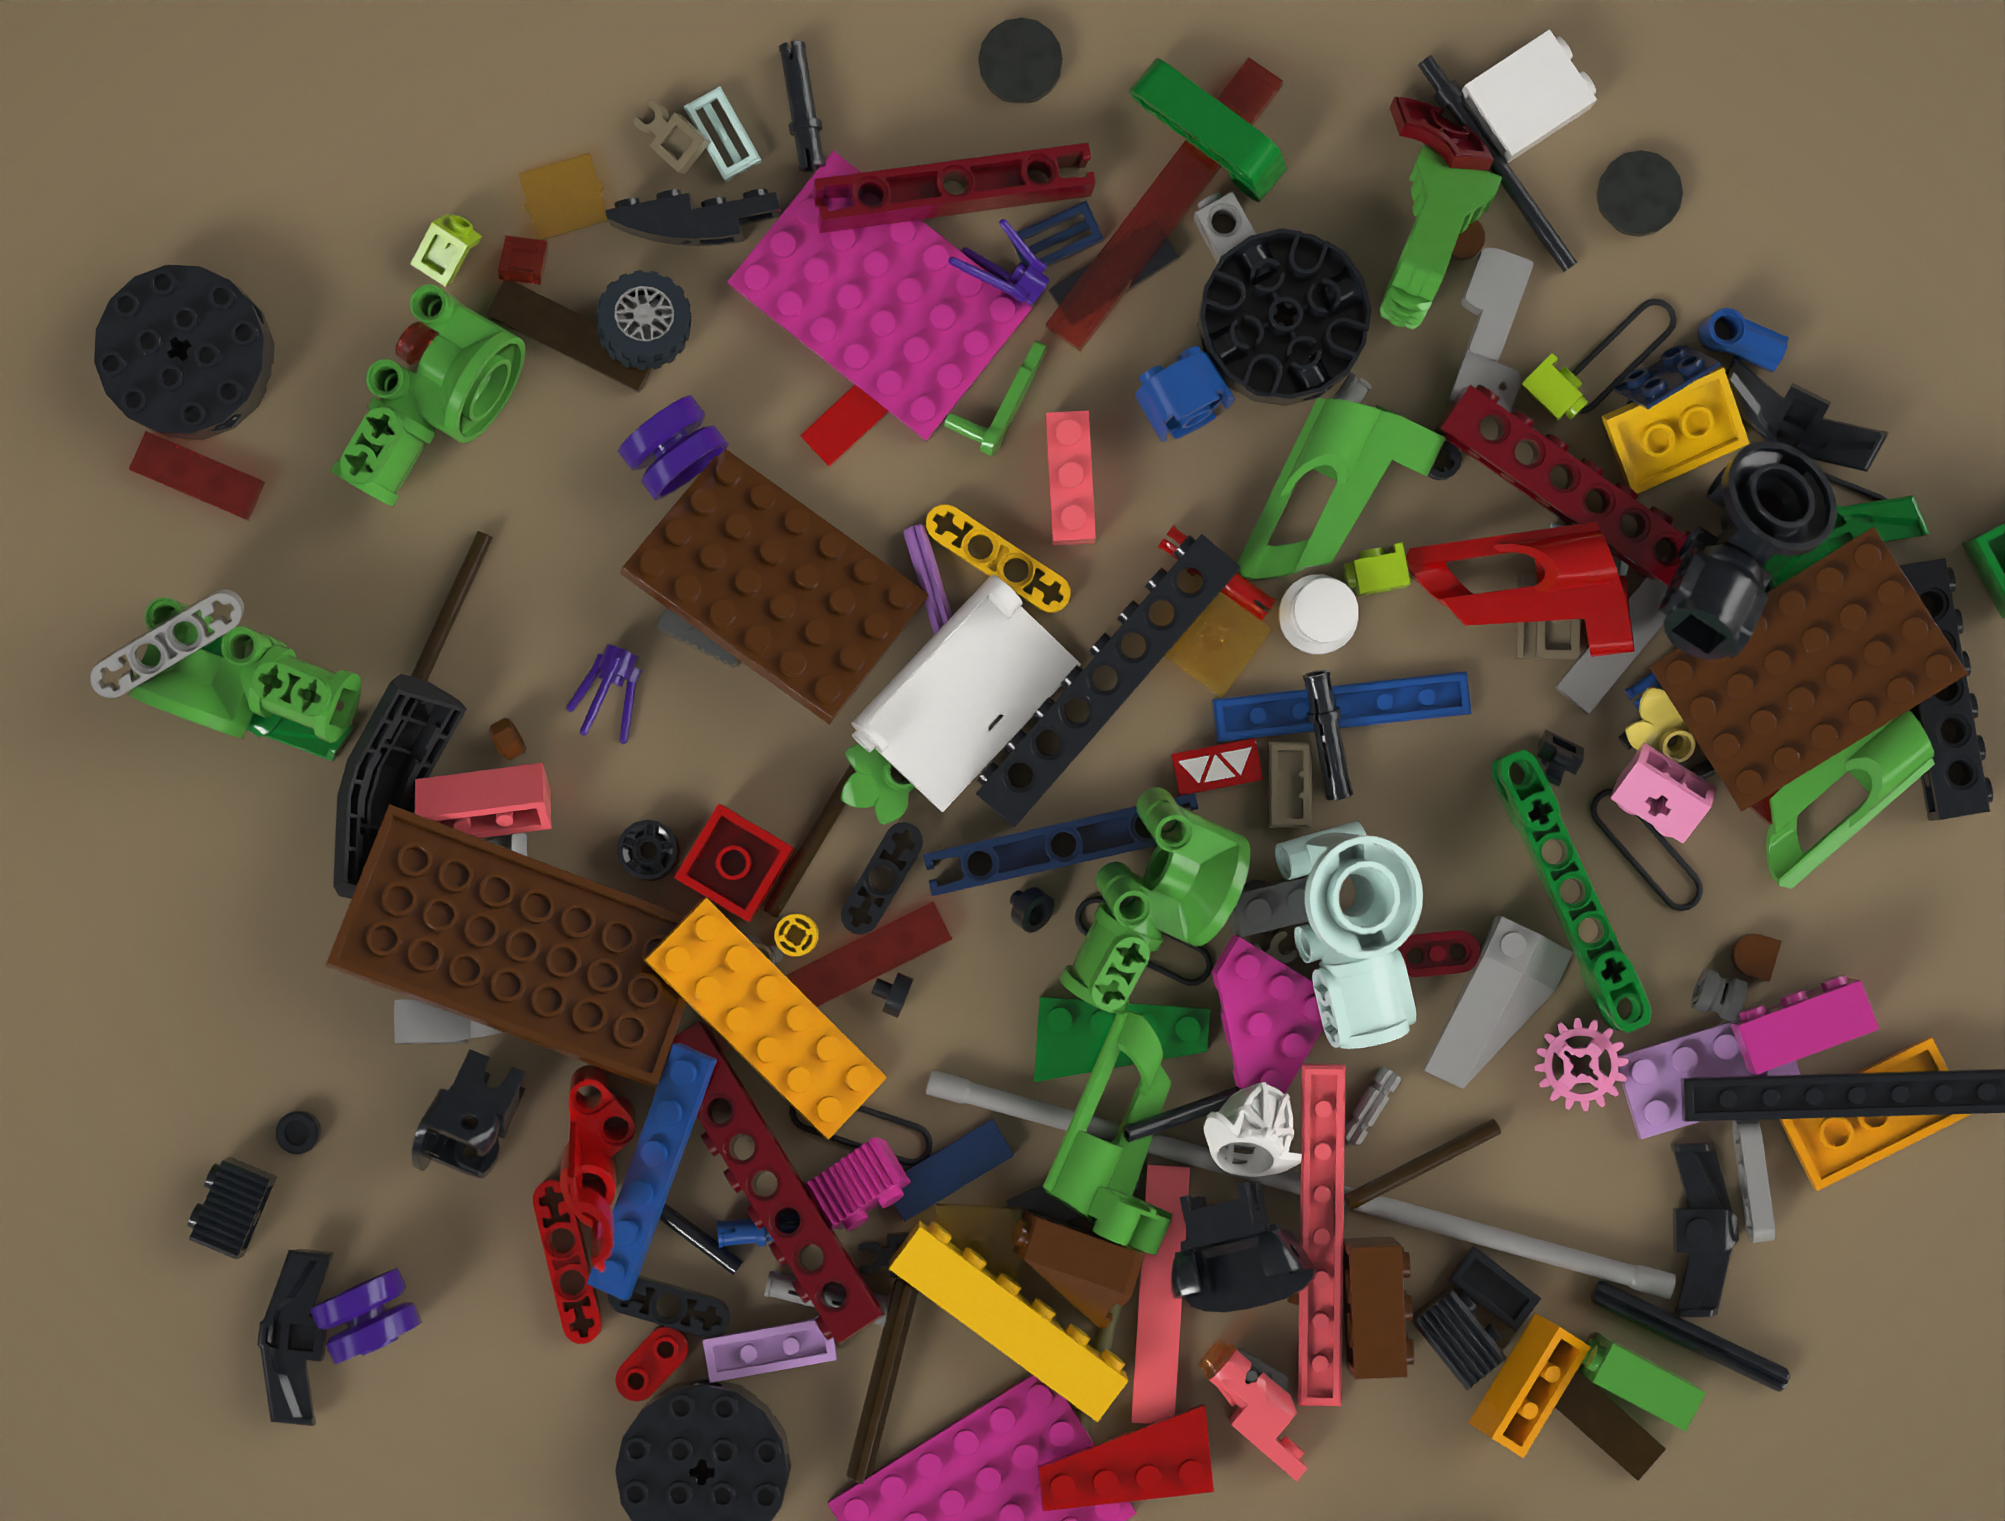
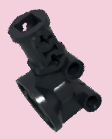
M1761 441L1750 444L1731 459L1728 465L1714 479L1706 494L1708 499L1723 508L1721 513V527L1723 531L1716 537L1703 527L1698 526L1687 537L1679 550L1677 558L1681 560V563L1675 571L1660 603L1659 611L1666 615L1664 631L1669 640L1680 650L1694 657L1707 660L1721 659L1726 656L1730 658L1736 657L1750 640L1769 598V594L1764 592L1771 579L1772 573L1763 568L1762 565L1775 554L1797 556L1814 550L1828 538L1834 528L1837 517V505L1833 489L1827 477L1819 466L1803 452L1780 442Z

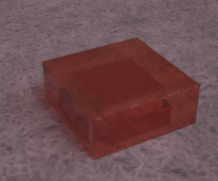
M506 235L498 266L499 280L541 285L548 256V241Z

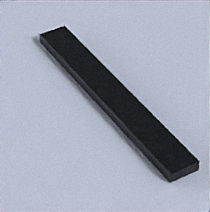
M2005 1069L1681 1078L1682 1121L2005 1113Z

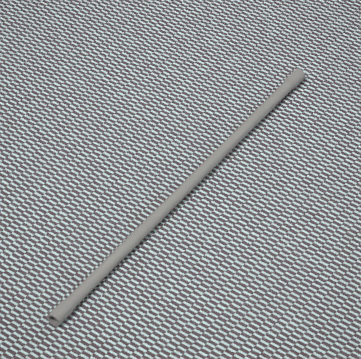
M933 1069L926 1090L927 1095L960 1104L968 1103L1067 1131L1075 1112L1063 1107L972 1083L966 1078ZM1092 1116L1086 1132L1107 1142H1112L1117 1135L1121 1123ZM1157 1133L1153 1134L1147 1152L1149 1154L1300 1195V1173L1287 1170L1282 1173L1260 1177L1234 1175L1222 1170L1216 1164L1209 1148ZM1344 1185V1195L1356 1188ZM1379 1196L1354 1209L1362 1213L1627 1285L1633 1290L1666 1299L1671 1298L1675 1287L1676 1275L1643 1265H1631L1385 1196ZM1344 1199V1208L1349 1209Z

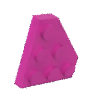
M1233 934L1213 967L1212 975L1215 988L1219 992L1223 1028L1234 1063V1069L1232 1070L1235 1085L1244 1089L1254 1084L1266 1082L1267 1085L1285 1094L1300 1069L1301 1063L1304 1062L1323 1030L1313 982Z

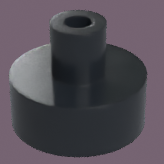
M1038 887L1029 888L1024 892L1017 890L1010 897V904L1013 905L1011 919L1028 933H1033L1043 928L1053 914V898Z
M899 972L893 984L877 978L871 994L886 1000L882 1010L883 1013L896 1018L899 1017L914 978Z

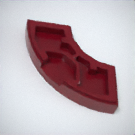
M1404 97L1393 98L1389 109L1401 137L1415 139L1430 146L1444 158L1450 168L1489 171L1494 159L1485 143L1466 124L1460 128L1442 117L1443 110L1430 104Z

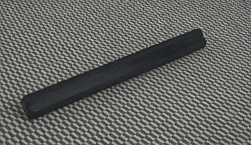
M1599 1281L1591 1293V1302L1594 1305L1777 1392L1783 1391L1789 1381L1790 1373L1787 1368L1609 1283Z

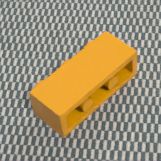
M1535 1313L1468 1423L1524 1458L1591 1347L1563 1328Z

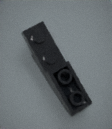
M672 189L657 193L656 200L640 203L639 198H628L615 202V208L605 210L607 219L614 228L647 240L685 246H715L744 242L741 225L781 216L776 192L768 194L767 189L747 191L742 194L743 199L726 202L725 197L707 199L701 202V208L694 209L689 193L681 194V190Z

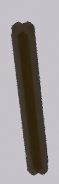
M896 1279L894 1282L846 1473L848 1479L859 1484H863L864 1480L873 1474L918 1295V1290L903 1279Z

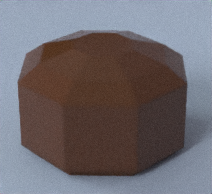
M504 717L490 725L491 740L496 750L504 758L513 760L526 753V745L510 718Z

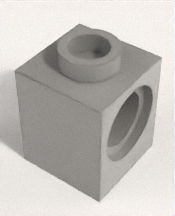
M1233 191L1223 197L1220 192L1214 193L1197 204L1200 210L1195 212L1193 221L1217 264L1221 257L1247 237L1256 235ZM1218 215H1226L1232 219L1235 228L1230 233L1221 234L1214 230L1211 220Z

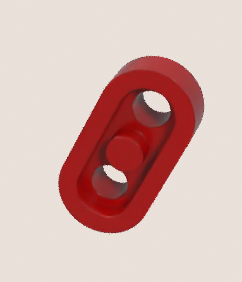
M667 1326L656 1328L617 1370L615 1384L618 1392L627 1400L635 1402L646 1400L653 1395L687 1357L689 1341L686 1334L681 1330ZM663 1341L670 1342L674 1347V1353L670 1356L662 1355L659 1352V1344ZM640 1373L644 1377V1385L641 1387L632 1386L629 1382L630 1374Z

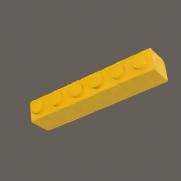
M919 1220L889 1260V1269L1098 1422L1129 1381L1126 1372L1122 1369L1125 1363L1107 1349L1099 1353L1088 1344L1091 1338L1074 1324L1070 1323L1066 1328L1053 1319L1056 1312L1040 1299L1035 1298L1033 1302H1030L1019 1294L1022 1287L1008 1275L1001 1272L996 1277L984 1268L987 1261L969 1247H966L962 1252L949 1242L953 1236L943 1227L933 1221L927 1226Z

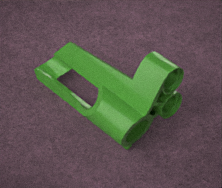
M1910 710L1783 786L1769 799L1772 824L1769 825L1766 835V857L1770 875L1779 886L1793 889L1935 765L1932 759L1934 750L1923 727ZM1849 771L1869 793L1868 798L1804 853L1797 834L1798 814Z

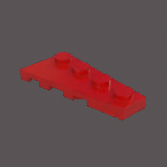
M1200 1404L1190 1408L1188 1411L1152 1422L1151 1425L1120 1434L1111 1440L1092 1447L1083 1448L1038 1465L1042 1510L1052 1511L1214 1492L1205 1405Z

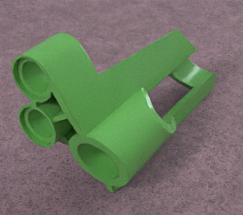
M1317 398L1237 562L1241 567L1239 570L1240 575L1250 581L1267 580L1295 574L1307 567L1332 563L1391 461L1393 460L1420 474L1428 476L1446 437L1377 404L1374 408L1341 399ZM1313 469L1337 481L1309 539L1287 545H1267L1298 480L1305 473Z
M1131 1010L1118 1012L1043 1188L1046 1189V1193L1053 1199L1094 1225L1092 1231L1118 1244L1130 1245L1143 1252L1157 1255L1172 1220V1214L1133 1197L1153 1134L1129 1143L1123 1135V1126L1160 1114L1171 1081L1161 1066L1163 1051L1156 1033L1143 1016ZM1123 1051L1136 1065L1141 1079L1115 1139L1112 1142H1107L1087 1133L1086 1130L1119 1053Z

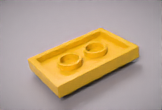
M1722 366L1717 367L1648 410L1632 402L1601 416L1625 485L1633 489L1637 494L1750 444L1727 375Z

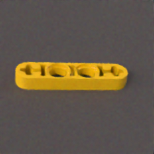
M941 504L934 507L928 513L926 529L929 536L936 543L990 577L993 574L999 577L1019 597L1045 613L1060 612L1068 605L1071 589L1068 582L1062 576L956 507L949 504ZM948 513L953 515L952 524L962 532L965 524L973 527L964 536L960 548L952 544L958 537L950 531H945L942 535L936 533L938 525L934 522V518L937 515L941 518L946 517ZM976 536L987 537L993 545L992 553L985 559L973 558L968 551V544L972 538ZM1020 559L1027 564L1028 575L1023 581L1013 583L1005 577L1004 566L1009 560ZM1036 570L1044 574L1039 579V582L1046 587H1051L1054 583L1061 586L1059 594L1063 597V600L1060 603L1053 600L1049 605L1043 602L1044 593L1036 587L1033 588L1031 595L1023 591L1033 581Z

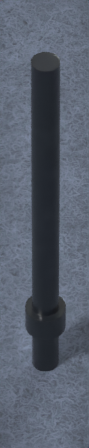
M1432 55L1421 61L1418 67L1435 89L1436 93L1433 96L1443 109H1449L1461 128L1466 124L1485 143L1494 159L1490 169L1494 174L1502 177L1501 185L1563 273L1578 262L1461 98L1463 92L1455 80L1449 81Z

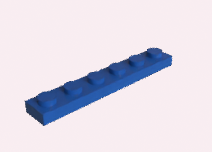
M681 1043L673 1044L612 1212L614 1244L611 1255L606 1259L605 1270L602 1273L593 1265L587 1284L623 1301L631 1298L717 1059Z

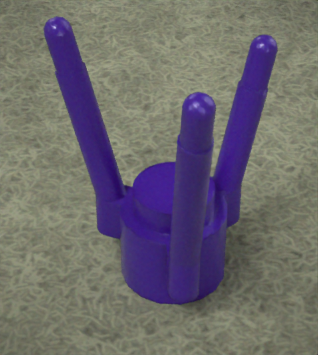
M1001 219L999 225L1029 264L1027 266L1019 262L1012 272L1009 273L967 247L962 248L961 252L995 276L955 257L948 259L950 265L1010 294L1021 303L1024 301L1029 306L1038 299L1050 281V278L1042 273L1047 265L1033 254L1005 219Z
M607 644L603 655L597 654L593 667L566 707L568 712H573L597 676L602 680L580 729L582 736L588 734L610 685L622 687L626 680L627 686L619 741L622 744L627 743L636 684L642 671L635 667L638 660L637 655Z

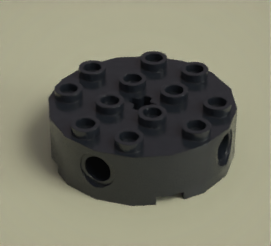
M1281 228L1249 236L1221 257L1204 286L1197 323L1203 351L1209 353L1226 384L1252 401L1288 406L1317 399L1345 379L1366 345L1372 309L1364 277L1344 250L1327 240L1323 241L1315 235ZM1281 309L1284 315L1292 314L1293 317L1289 326H1285L1283 322L1277 323L1274 320L1278 310Z
M164 265L133 277L110 298L95 333L94 364L105 394L127 418L168 438L205 440L235 429L259 407L267 390L266 385L271 377L272 363H274V341L263 312L232 281L200 266ZM186 345L190 347L186 351L189 357L186 360H182L179 358L182 354L181 348Z
M709 1378L674 1384L645 1404L622 1437L615 1473L620 1502L631 1521H772L782 1507L792 1465L786 1432L769 1407L741 1385L724 1381L710 1383ZM701 1459L706 1460L708 1468H714V1470L710 1471L708 1477L701 1476L700 1470L694 1469Z

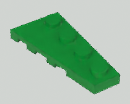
M1040 996L1034 1082L1092 1072L1117 1014L1099 1009L1082 999ZM1129 1003L1125 1010H1131L1143 1016L1150 1024L1161 1043L1163 1059L1207 1052L1210 1008ZM1120 1051L1113 1068L1135 1065L1127 1054Z

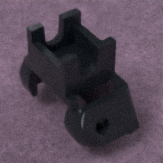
M469 1049L453 1085L450 1086L449 1090L439 1089L419 1123L412 1146L413 1167L424 1171L429 1166L431 1160L466 1175L485 1178L498 1160L500 1151L498 1137L505 1139L508 1127L526 1091V1088L520 1086L526 1072L511 1067L500 1086L488 1087L487 1083L490 1073L485 1072L490 1057ZM472 1118L477 1121L478 1126L475 1128L464 1123L463 1120ZM472 1146L477 1148L478 1156L474 1159L466 1158L463 1155L466 1147Z
M1236 1183L1240 1199L1207 1206L1206 1199L1203 1196L1192 1198L1191 1195L1180 1197L1189 1240L1181 1242L1180 1252L1175 1253L1173 1260L1171 1289L1174 1299H1186L1191 1307L1205 1312L1224 1313L1240 1311L1287 1299L1304 1290L1315 1279L1316 1267L1292 1231L1281 1229L1279 1223L1270 1225L1261 1183Z

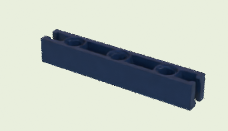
M1195 793L1174 798L1179 806L1187 803L1191 811L1199 809ZM1135 806L923 854L927 870L934 869L933 860L959 857L961 860V869L964 874L963 879L939 887L936 879L929 880L931 894L936 896L1158 846L1153 837L1143 838L1137 834L1135 821L1139 815ZM1058 833H1068L1075 840V850L1068 857H1059L1052 851L1051 841ZM983 851L991 856L993 866L988 874L976 876L969 871L967 861L974 852Z

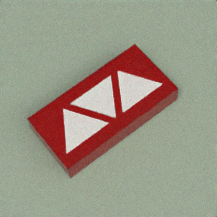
M1255 738L1171 754L1179 796L1263 780Z

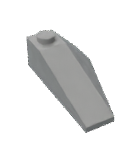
M1495 916L1480 947V957L1476 965L1469 970L1424 1067V1071L1463 1089L1556 991L1573 952L1509 919Z

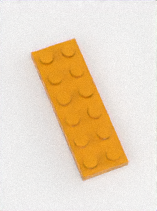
M703 898L644 959L825 1139L829 1140L887 1078L707 898Z

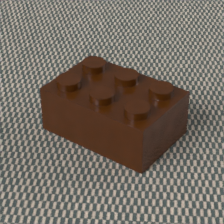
M1393 1237L1343 1239L1346 1366L1355 1379L1408 1377L1407 1365H1414L1413 1339L1408 1338L1405 1328V1322H1412L1413 1318L1411 1295L1406 1294L1403 1278H1410L1411 1275L1409 1252L1404 1251V1247Z

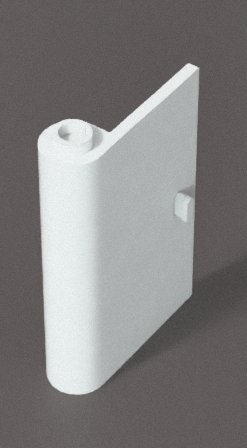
M993 574L851 722L852 726L856 729L852 737L868 752L875 748L941 812L958 797L1032 718L1033 714L1046 699L1051 697L1062 686L1060 683L1076 665H1081L1021 607L1023 604L1022 600L1013 589Z

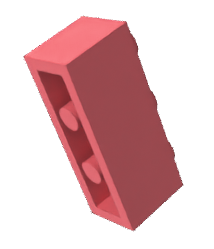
M1089 410L1046 413L1052 546L1095 544L1096 532Z
M543 763L523 764L513 767L415 779V814L478 838L551 829V795Z

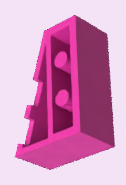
M1843 974L1821 982L1820 987L1808 992L1802 989L1780 997L1781 1003L1765 1009L1764 1004L1741 1011L1739 1013L1741 1019L1730 1024L1748 1072L1757 1075L1879 1030L1862 981L1847 978Z

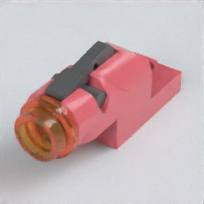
M1219 1339L1210 1347L1198 1363V1366L1205 1371L1203 1376L1217 1386L1232 1407L1235 1404L1238 1405L1228 1418L1230 1424L1297 1482L1308 1469L1305 1462L1301 1459L1305 1452L1286 1435L1281 1441L1277 1438L1297 1414L1291 1395L1287 1392V1376L1245 1350L1237 1349L1232 1343L1226 1345Z

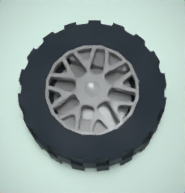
M638 270L628 275L625 273L619 276V279L615 282L612 281L607 286L606 292L602 293L599 299V307H597V334L600 335V343L603 349H607L609 356L614 361H620L625 367L630 368L631 366L637 368V370L661 368L663 364L673 362L675 357L683 352L686 341L689 340L691 328L689 300L685 298L684 290L673 283V279L668 276L658 275L659 272L650 271L649 273Z

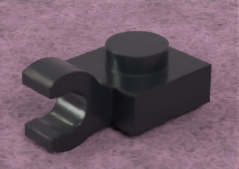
M1545 729L1537 745V757L1541 758L1542 764L1546 766L1544 775L1548 782L1559 787L1565 770L1576 775L1584 760V748Z

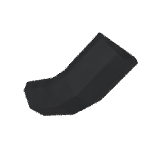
M400 674L391 680L347 759L337 794L333 887L338 896L352 899L389 804L415 814V779L429 777L467 710L460 700L429 681Z

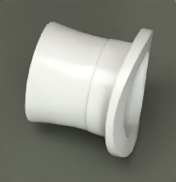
M1315 574L1300 578L1287 589L1281 599L1278 617L1280 628L1290 644L1301 652L1323 655L1336 651L1352 638L1358 623L1357 599L1346 584L1334 577Z

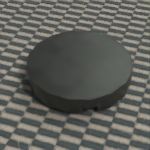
M1020 17L1005 20L990 30L981 44L978 61L981 78L991 93L1005 102H1025L1026 104L1036 102L1052 91L1060 78L1063 57L1060 43L1049 28L1039 21Z
M1638 150L1624 153L1608 165L1599 179L1596 197L1600 213L1605 220L1607 219L1614 226V229L1622 234L1641 237L1655 234L1672 222L1681 207L1683 188L1680 175L1670 161L1657 153Z

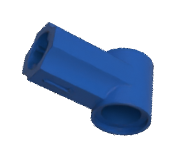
M1724 308L1703 319L1698 328L1699 341L1707 350L1713 352L1722 351L1771 373L1776 370L1788 347L1789 337L1743 318L1741 313L1735 309ZM1716 320L1723 321L1729 327L1730 335L1728 340H1722L1715 334L1714 323Z

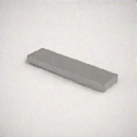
M1665 556L1660 558L1663 562L1669 561ZM1647 577L1630 594V617L1634 638V652L1591 657L1588 645L1579 656V659L1573 663L1554 688L1585 714H1589L1664 624L1666 615L1659 611V606L1668 587L1656 578L1652 580Z

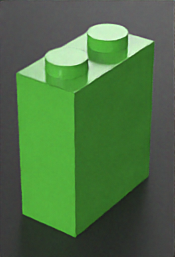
M1599 1332L1594 1340H1587L1586 1344L1591 1348L1579 1368L1583 1375L1602 1388L1683 1431H1687L1706 1392L1689 1380Z

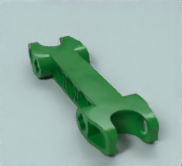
M1522 749L1492 761L1491 778L1510 822L1521 836L1577 958L1582 979L1601 1018L1609 1027L1617 1031L1621 1029L1626 1033L1649 1024L1651 1020V1007L1632 962L1624 955L1560 816L1557 799L1536 757ZM1513 762L1520 765L1524 772V779L1519 785L1514 784L1509 777V767ZM1533 806H1538L1540 814L1535 816L1536 819L1531 820L1528 812L1533 810ZM1550 839L1558 842L1562 849V856L1555 864L1548 863L1542 855V848ZM1567 879L1576 881L1580 888L1579 897L1573 903L1564 901L1560 894L1561 885ZM1586 918L1594 920L1598 927L1597 936L1591 942L1583 941L1578 933L1581 921ZM1605 962L1611 963V969L1606 971L1609 975L1608 977L1601 975V971L1606 969ZM1627 997L1630 1003V1012L1627 1017L1621 1019L1617 1012V1005L1620 1000Z

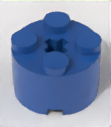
M1193 346L1183 351L1176 358L1178 362L1163 369L1161 365L1147 370L1139 377L1142 386L1137 390L1135 397L1161 442H1167L1168 433H1172L1174 439H1178L1200 429L1217 418L1213 411L1215 408L1223 403L1227 410L1235 400L1209 353L1202 352L1199 346Z

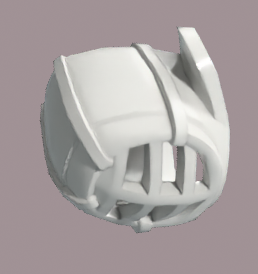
M1266 1082L1254 1084L1233 1094L1219 1112H1211L1207 1115L1203 1128L1210 1154L1222 1170L1239 1176L1260 1177L1282 1173L1301 1163L1302 1154L1289 1152L1290 1143L1294 1137L1288 1093L1284 1094L1278 1089L1267 1085ZM1234 1148L1254 1151L1252 1154H1240L1234 1152Z

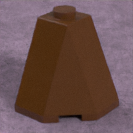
M1027 1210L1024 1219L1017 1222L1012 1236V1244L1015 1245L1013 1252L1086 1319L1097 1327L1104 1329L1113 1320V1313L1109 1312L1115 1304L1124 1306L1132 1296L1145 1254L1130 1245L1118 1244L1096 1234L1090 1229Z

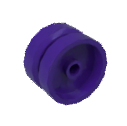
M691 395L671 403L636 429L618 449V453L632 470L647 468L641 483L655 501L670 495L698 476L715 455L719 456L729 445L715 426H706L698 429L706 414Z
M398 1267L310 1308L318 1329L327 1330L344 1322L348 1326V1328L331 1336L325 1344L334 1364L359 1354L364 1356L398 1340L399 1335L423 1323L414 1303L403 1302L389 1309L385 1308V1303L400 1296L406 1289Z

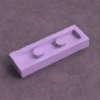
M814 1318L703 1339L710 1383L829 1362L838 1358L834 1337L828 1341L818 1328Z

